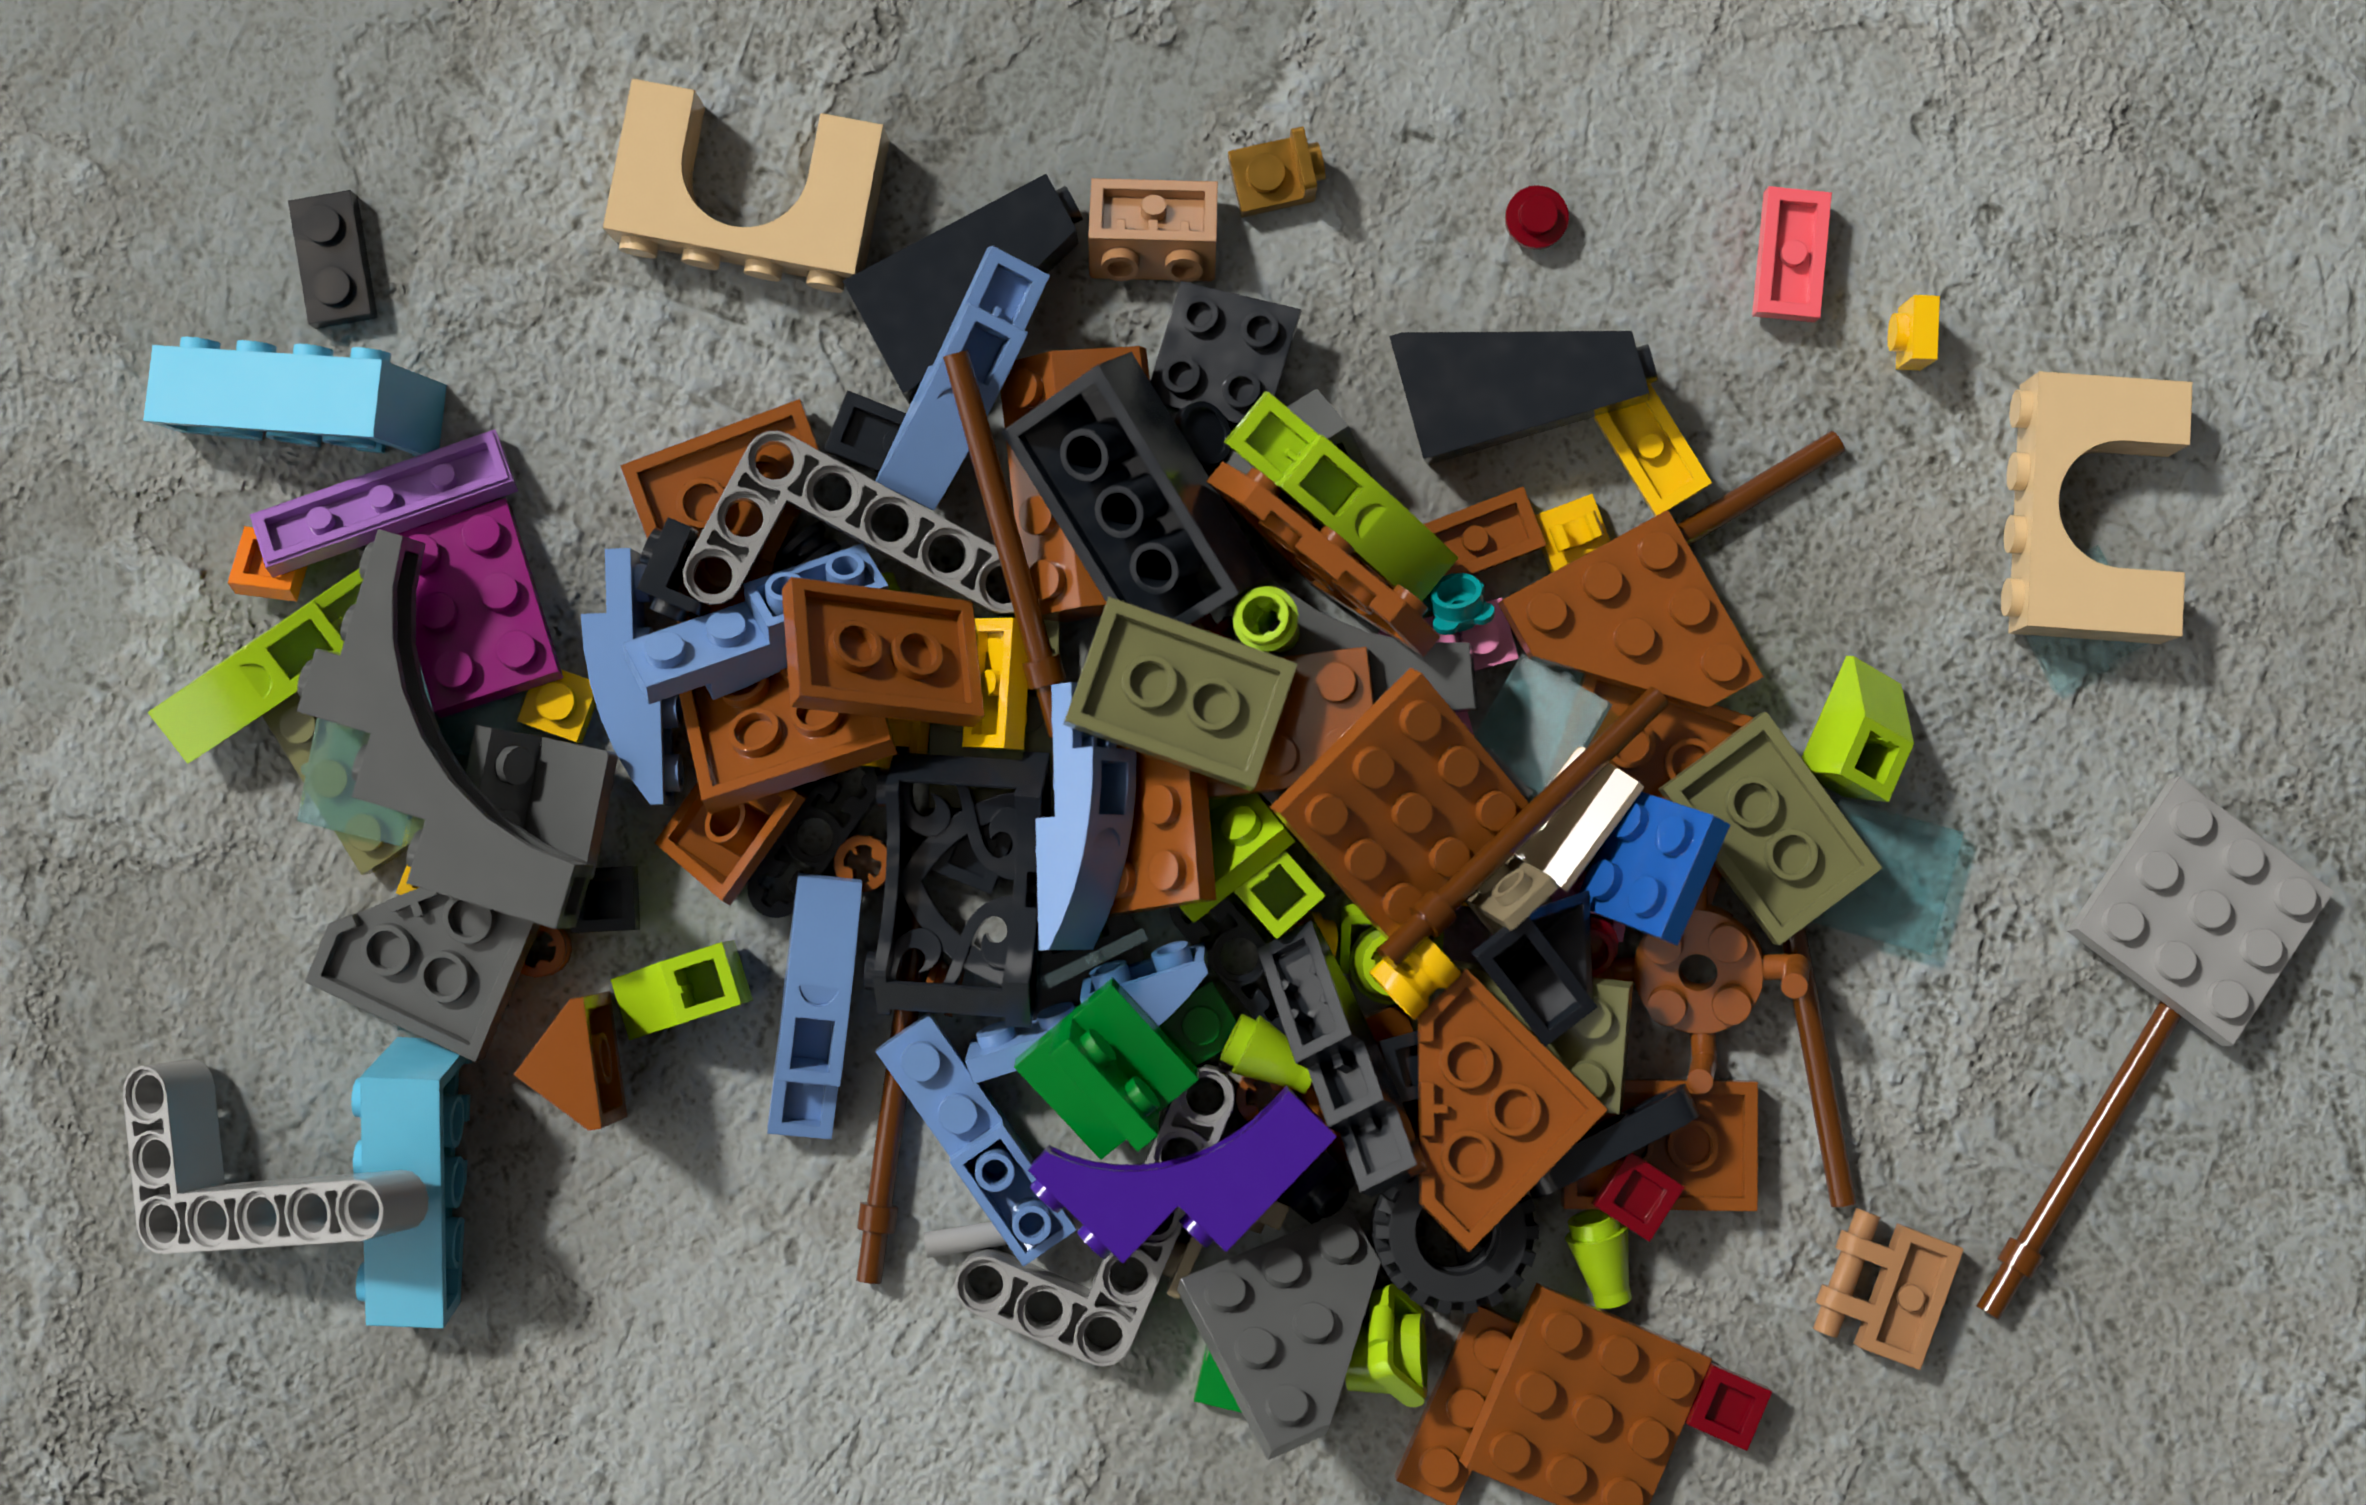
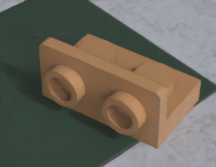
M1091 178L1088 234L1090 277L1115 281H1128L1131 279L1173 280L1175 282L1184 281L1188 283L1193 281H1213L1216 268L1218 181Z

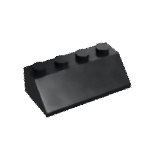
M1132 352L1096 365L1001 431L1106 602L1108 597H1112L1190 625L1269 576L1221 496L1206 482L1209 478Z

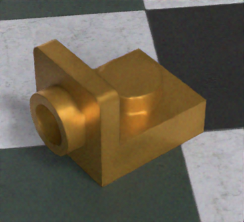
M1304 126L1292 128L1289 138L1228 151V162L1241 218L1315 202L1317 181L1326 180L1320 145L1318 142L1308 144Z

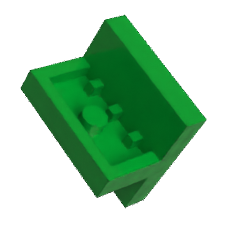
M1113 977L1015 1059L1014 1068L1100 1160L1125 1140L1137 1151L1145 1147L1158 1136L1159 1112L1199 1080V1070Z

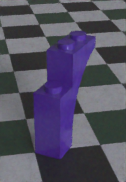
M1286 1086L1258 1115L1232 1135L1208 1148L1184 1157L1148 1164H1111L1071 1155L1049 1145L1031 1163L1027 1171L1036 1178L1030 1185L1032 1191L1055 1213H1059L1063 1207L1068 1209L1083 1224L1077 1231L1080 1238L1103 1259H1106L1113 1253L1124 1263L1178 1206L1186 1213L1179 1222L1200 1244L1208 1248L1215 1241L1227 1252L1337 1136L1334 1130L1328 1128L1327 1124Z

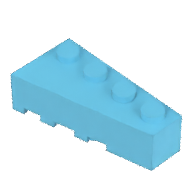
M181 337L180 347L152 345L143 418L145 422L182 433L262 441L263 431H266V437L269 439L294 443L296 445L321 447L322 440L332 445L385 454V446L388 445L412 453L414 457L440 448L447 385L390 363L391 353L353 347L351 348L350 357L333 356L334 350L327 347L311 344H294L293 354L276 353V346L250 340H238L236 350L220 349L221 343L198 337Z
M397 1037L360 1078L355 1080L352 1090V1113L354 1117H361V1140L357 1142L354 1150L353 1173L392 1170L411 1171L420 1177L426 1186L429 1198L426 1216L417 1227L364 1240V1262L360 1264L357 1273L356 1296L358 1301L365 1302V1322L367 1326L444 1329L461 1303L465 1220L462 1217H452V1208L460 1206L467 1183L468 1160L463 1159L461 1156H455V1147L461 1141L464 1122L470 1121L471 1094H458L459 1069L463 1064H470L472 1061L425 1038Z

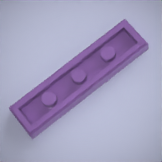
M494 429L250 514V518L265 568L273 578L367 545L375 540L378 529L398 534L518 492L501 440Z

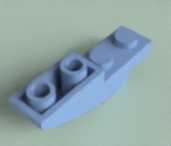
M994 246L987 248L934 364L928 366L879 471L876 482L930 510H935L969 451L943 357L969 350L986 415H988L1028 334L1025 328L1050 277L1049 274Z
M863 543L743 583L745 602L624 642L623 648L626 662L648 704L704 685L712 699L715 700L746 688L787 668L782 588L791 577L889 590L887 582Z
M632 548L605 549L606 613L581 614L583 649L590 686L601 721L613 749L631 780L650 805L675 806V792L683 791L685 776L682 754L673 753V728H681L683 719L680 696L678 694L648 704L626 662L623 648L624 642L654 632L652 627H645L644 602H652L653 596L637 589L647 565L641 563V554Z
M1074 682L1051 685L1055 817L1035 818L1039 950H1087L1094 948L1107 921L1119 887L1133 823L1136 792V751L1117 748L1115 743L1063 725L1078 684Z
M798 873L767 1134L832 1140L853 984L862 893V880L804 873Z
M1187 941L1168 943L1155 949L1151 953L1152 958L1131 965H1127L1125 960H1114L1094 968L1090 972V977L1083 979L1080 1001L1081 1003L1084 1002L1113 977L1146 1014L1160 1026L1189 998L1207 975L1208 951L1205 942L1189 946ZM1063 1002L1045 1008L1037 1014L1036 1020H1032L1031 1028L1005 1026V1021H1001L979 1030L976 1033L977 1038L970 1040L965 1059L973 1084L1017 1071L1014 1068L1015 1059L1076 1008L1073 1003Z
M930 1012L877 1047V1055L950 1157V1164L1023 1267L1077 1230L1064 1207L1059 1213H1055L1032 1191L1030 1185L1036 1178L1027 1171L1034 1161L1032 1155L983 1082L973 1084L966 1062Z

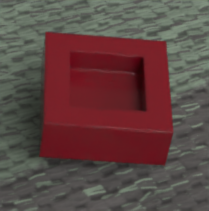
M1630 1153L1618 1160L1591 1203L1650 1242L1685 1187L1634 1153Z
M1711 1362L1685 1422L1691 1427L1748 1451L1773 1391L1765 1385Z

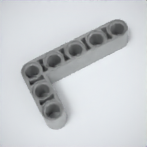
M766 431L756 436L748 445L688 556L683 570L684 584L689 593L698 601L709 605H722L732 600L741 590L786 504H789L963 599L972 601L973 604L988 612L995 614L1014 612L1011 602L1005 604L995 602L986 591L985 581L987 575L992 569L1001 567L996 546L799 439L780 431ZM769 445L785 447L794 459L791 472L782 479L772 480L765 478L756 467L757 455L763 448ZM826 476L842 478L850 488L851 498L849 503L837 511H829L819 506L814 498L813 490L820 479ZM748 501L754 503L763 514L761 528L757 533L749 537L734 535L726 526L725 517L727 511L737 502ZM891 506L897 508L907 519L906 534L900 540L886 542L874 534L871 528V518L874 512L882 507ZM949 537L960 544L964 558L962 565L957 571L944 573L932 566L928 550L930 544L935 539ZM716 557L723 559L732 569L731 584L725 591L719 594L704 593L695 582L697 567L708 558Z
M183 1059L140 1066L133 1069L126 1078L123 1087V1101L136 1224L141 1241L153 1253L172 1254L364 1241L417 1227L426 1216L429 1199L426 1186L420 1177L407 1170L225 1184L215 1085L208 1067L197 1059Z
M1207 1063L1196 1066L1199 1070V1078H1213L1220 1083L1224 1089L1223 1100L1215 1109L1201 1111L1191 1106L1187 1100V1090L1184 1091L1168 1105L1158 1128V1136L1154 1138L1143 1164L1164 1162L1161 1151L1166 1142L1172 1138H1188L1194 1142L1198 1151L1208 1148L1219 1141L1232 1111L1235 1098L1232 1081L1224 1070L1216 1065ZM1178 1206L1173 1211V1217L1170 1222L1162 1228H1157L1130 1256L1143 1262L1148 1272L1144 1282L1137 1287H1123L1114 1280L1111 1268L1119 1259L1113 1253L1106 1259H1102L1089 1289L1034 1264L1028 1263L1023 1267L1017 1257L999 1249L985 1248L976 1250L968 1255L961 1265L954 1284L956 1297L961 1305L970 1312L1075 1358L1101 1367L1114 1365L1125 1357L1133 1343L1182 1228L1179 1220L1186 1213ZM986 1265L993 1267L1002 1277V1290L991 1296L978 1294L969 1283V1272L977 1266ZM1036 1292H1051L1061 1301L1063 1312L1059 1317L1051 1321L1038 1320L1028 1310V1298ZM1098 1317L1111 1318L1120 1326L1122 1336L1112 1346H1098L1087 1336L1086 1327L1089 1322Z

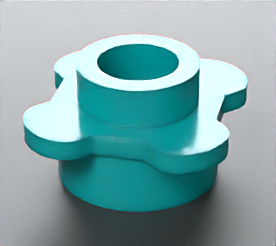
M1452 573L1441 578L1423 600V603L1429 611H1432L1435 617L1433 627L1437 633L1451 635L1456 632L1469 630L1476 624H1488L1493 620L1495 608L1491 603L1485 602L1483 583L1473 575L1466 573Z

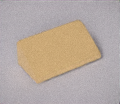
M1582 746L1576 748L1555 778L1586 748ZM1608 763L1530 838L1514 856L1551 875L1559 887L1567 892L1643 791L1644 786L1611 763Z

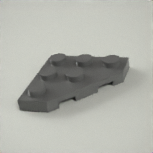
M417 888L359 913L329 923L305 983L471 1061L477 1062L486 1057L541 924L430 890Z
M1351 1209L1337 1213L1185 1276L1179 1281L1177 1291L1268 1461L1326 1435L1332 1422L1381 1263Z

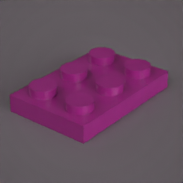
M506 498L398 533V535L426 543L416 591V646L432 708L439 718L564 678L514 513Z

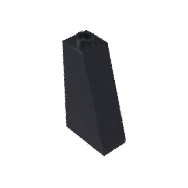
M1044 174L843 280L846 289L908 404L912 402L928 366L934 364L988 247L994 246L1048 274L1079 244L1074 224L1082 221L1083 218L1066 186L1055 190L1048 175Z
M1632 331L1401 332L1389 336L1422 456L1427 465L1579 422L1600 414L1649 401L1650 393L1647 384L1658 381L1649 345L1636 347Z

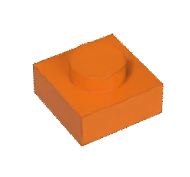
M244 526L227 583L235 594L297 602L307 566L272 578L265 568L254 528Z

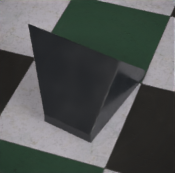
M1589 890L1537 907L1515 929L1508 930L1503 927L1471 952L1545 1047L1598 1007L1593 1001Z

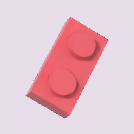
M1768 186L1764 191L1752 311L1753 317L1813 323L1820 319L1832 192Z

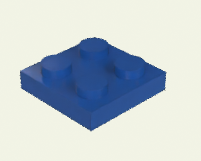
M1641 792L1597 851L1579 893L1589 890L1591 913L1678 946L1731 824L1714 815Z

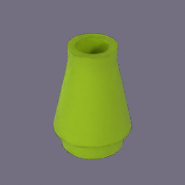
M1271 586L1258 587L1246 593L1236 605L1233 615V626L1237 637L1244 645L1263 652H1286L1292 649L1298 642L1300 630L1297 607L1293 599L1283 590ZM1281 621L1276 630L1273 632L1268 631L1274 622Z
M1243 1013L1241 1014L1224 1046L1220 1060L1233 1066L1231 1071L1233 1074L1284 1087L1288 1086L1305 1094L1312 1080L1308 1069L1295 1063L1287 1036L1261 1015L1255 1020Z
M1600 1209L1585 1210L1570 1217L1567 1222L1570 1232L1565 1236V1240L1592 1293L1595 1306L1600 1309H1610L1630 1302L1633 1297L1629 1284L1628 1228Z

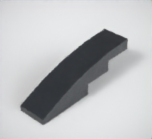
M1311 920L1258 948L1257 951L1295 1063L1308 1069L1327 1127L1340 1133L1360 1193L1373 1197L1428 1170L1406 1110L1376 1040L1318 924Z

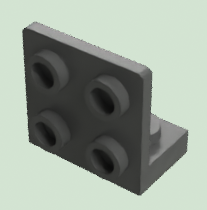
M475 725L466 774L471 782L508 819L550 847L594 864L590 880L593 879L598 855L601 850L610 795L614 786V775L618 760L617 754L611 751L537 735Z

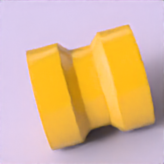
M1429 938L1416 948L1396 969L1389 966L1382 959L1369 971L1374 980L1413 1020L1428 1007L1430 995L1438 988H1448L1462 975L1451 960Z

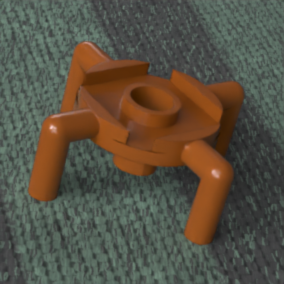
M1707 881L1678 946L1644 934L1638 944L1634 958H1615L1606 971L1593 976L1635 983L1640 999L1655 1022L1690 1033L1692 1060L1688 1072L1687 1085L1693 1092L1698 1094L1708 1092L1713 1086L1718 1062L1716 1032L1740 1024L1747 1019L1760 996L1763 980H1782V992L1789 998L1797 999L1806 994L1810 974L1809 960L1801 954L1763 955L1759 940L1751 930H1748L1742 923L1733 918V914L1723 908L1708 905ZM1701 954L1709 957L1715 963L1718 973L1714 979L1707 983H1694L1684 976L1680 964L1690 955Z

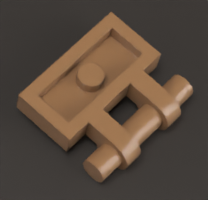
M1856 1208L1848 1231L1841 1229L1835 1248L1841 1251L1828 1285H1821L1815 1302L1820 1304L1821 1307L1813 1329L1837 1338L1845 1315L1861 1320L1854 1341L1856 1346L1921 1370L1964 1249L1899 1223L1896 1224L1888 1247L1876 1243L1872 1240L1881 1217ZM1865 1260L1881 1266L1869 1301L1853 1295Z

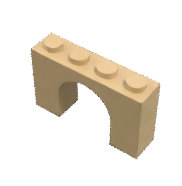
M632 78L603 223V229L615 242L620 243V251L652 259L657 258L658 250L682 254L681 261L683 263L709 270H718L720 261L742 265L746 275L768 281H781L782 273L807 277L806 285L809 287L834 293H842L845 286L843 280L866 268L890 142L883 124L820 113L807 182L796 203L781 217L769 223L753 227L731 226L721 223L704 213L699 208L694 195L693 169L705 112V105L696 91Z
M2039 371L2020 384V388L2014 391L2010 403L2009 419L2011 427L2018 428L2017 452H2013L2009 458L2006 476L2008 489L2015 491L2014 515L2008 517L2004 529V549L2006 553H2012L2011 578L2005 580L2001 593V611L2003 616L2009 617L2008 634L2162 644L2183 636L2185 572L2111 567L2089 558L2075 546L2065 531L2059 511V494L2068 469L2079 456L2091 453H2113L2169 457L2190 446L2193 382Z

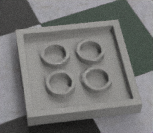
M2177 777L2168 780L2067 932L2219 1045L2229 1046L2234 1045L2334 893V890L2184 779Z

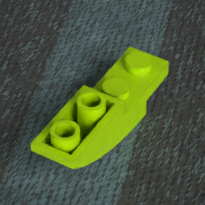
M1265 391L1223 442L1249 465L1271 479L1288 498L1316 520L1320 527L1327 526L1343 537L1355 549L1353 554L1377 572L1393 588L1397 584L1401 585L1420 601H1423L1458 559L1435 534L1325 436L1315 432L1270 392Z
M359 568L147 712L187 764L297 692L300 673L304 665L313 659L316 648L341 653L344 641L341 639L342 621L349 607L356 604L363 581L360 577Z

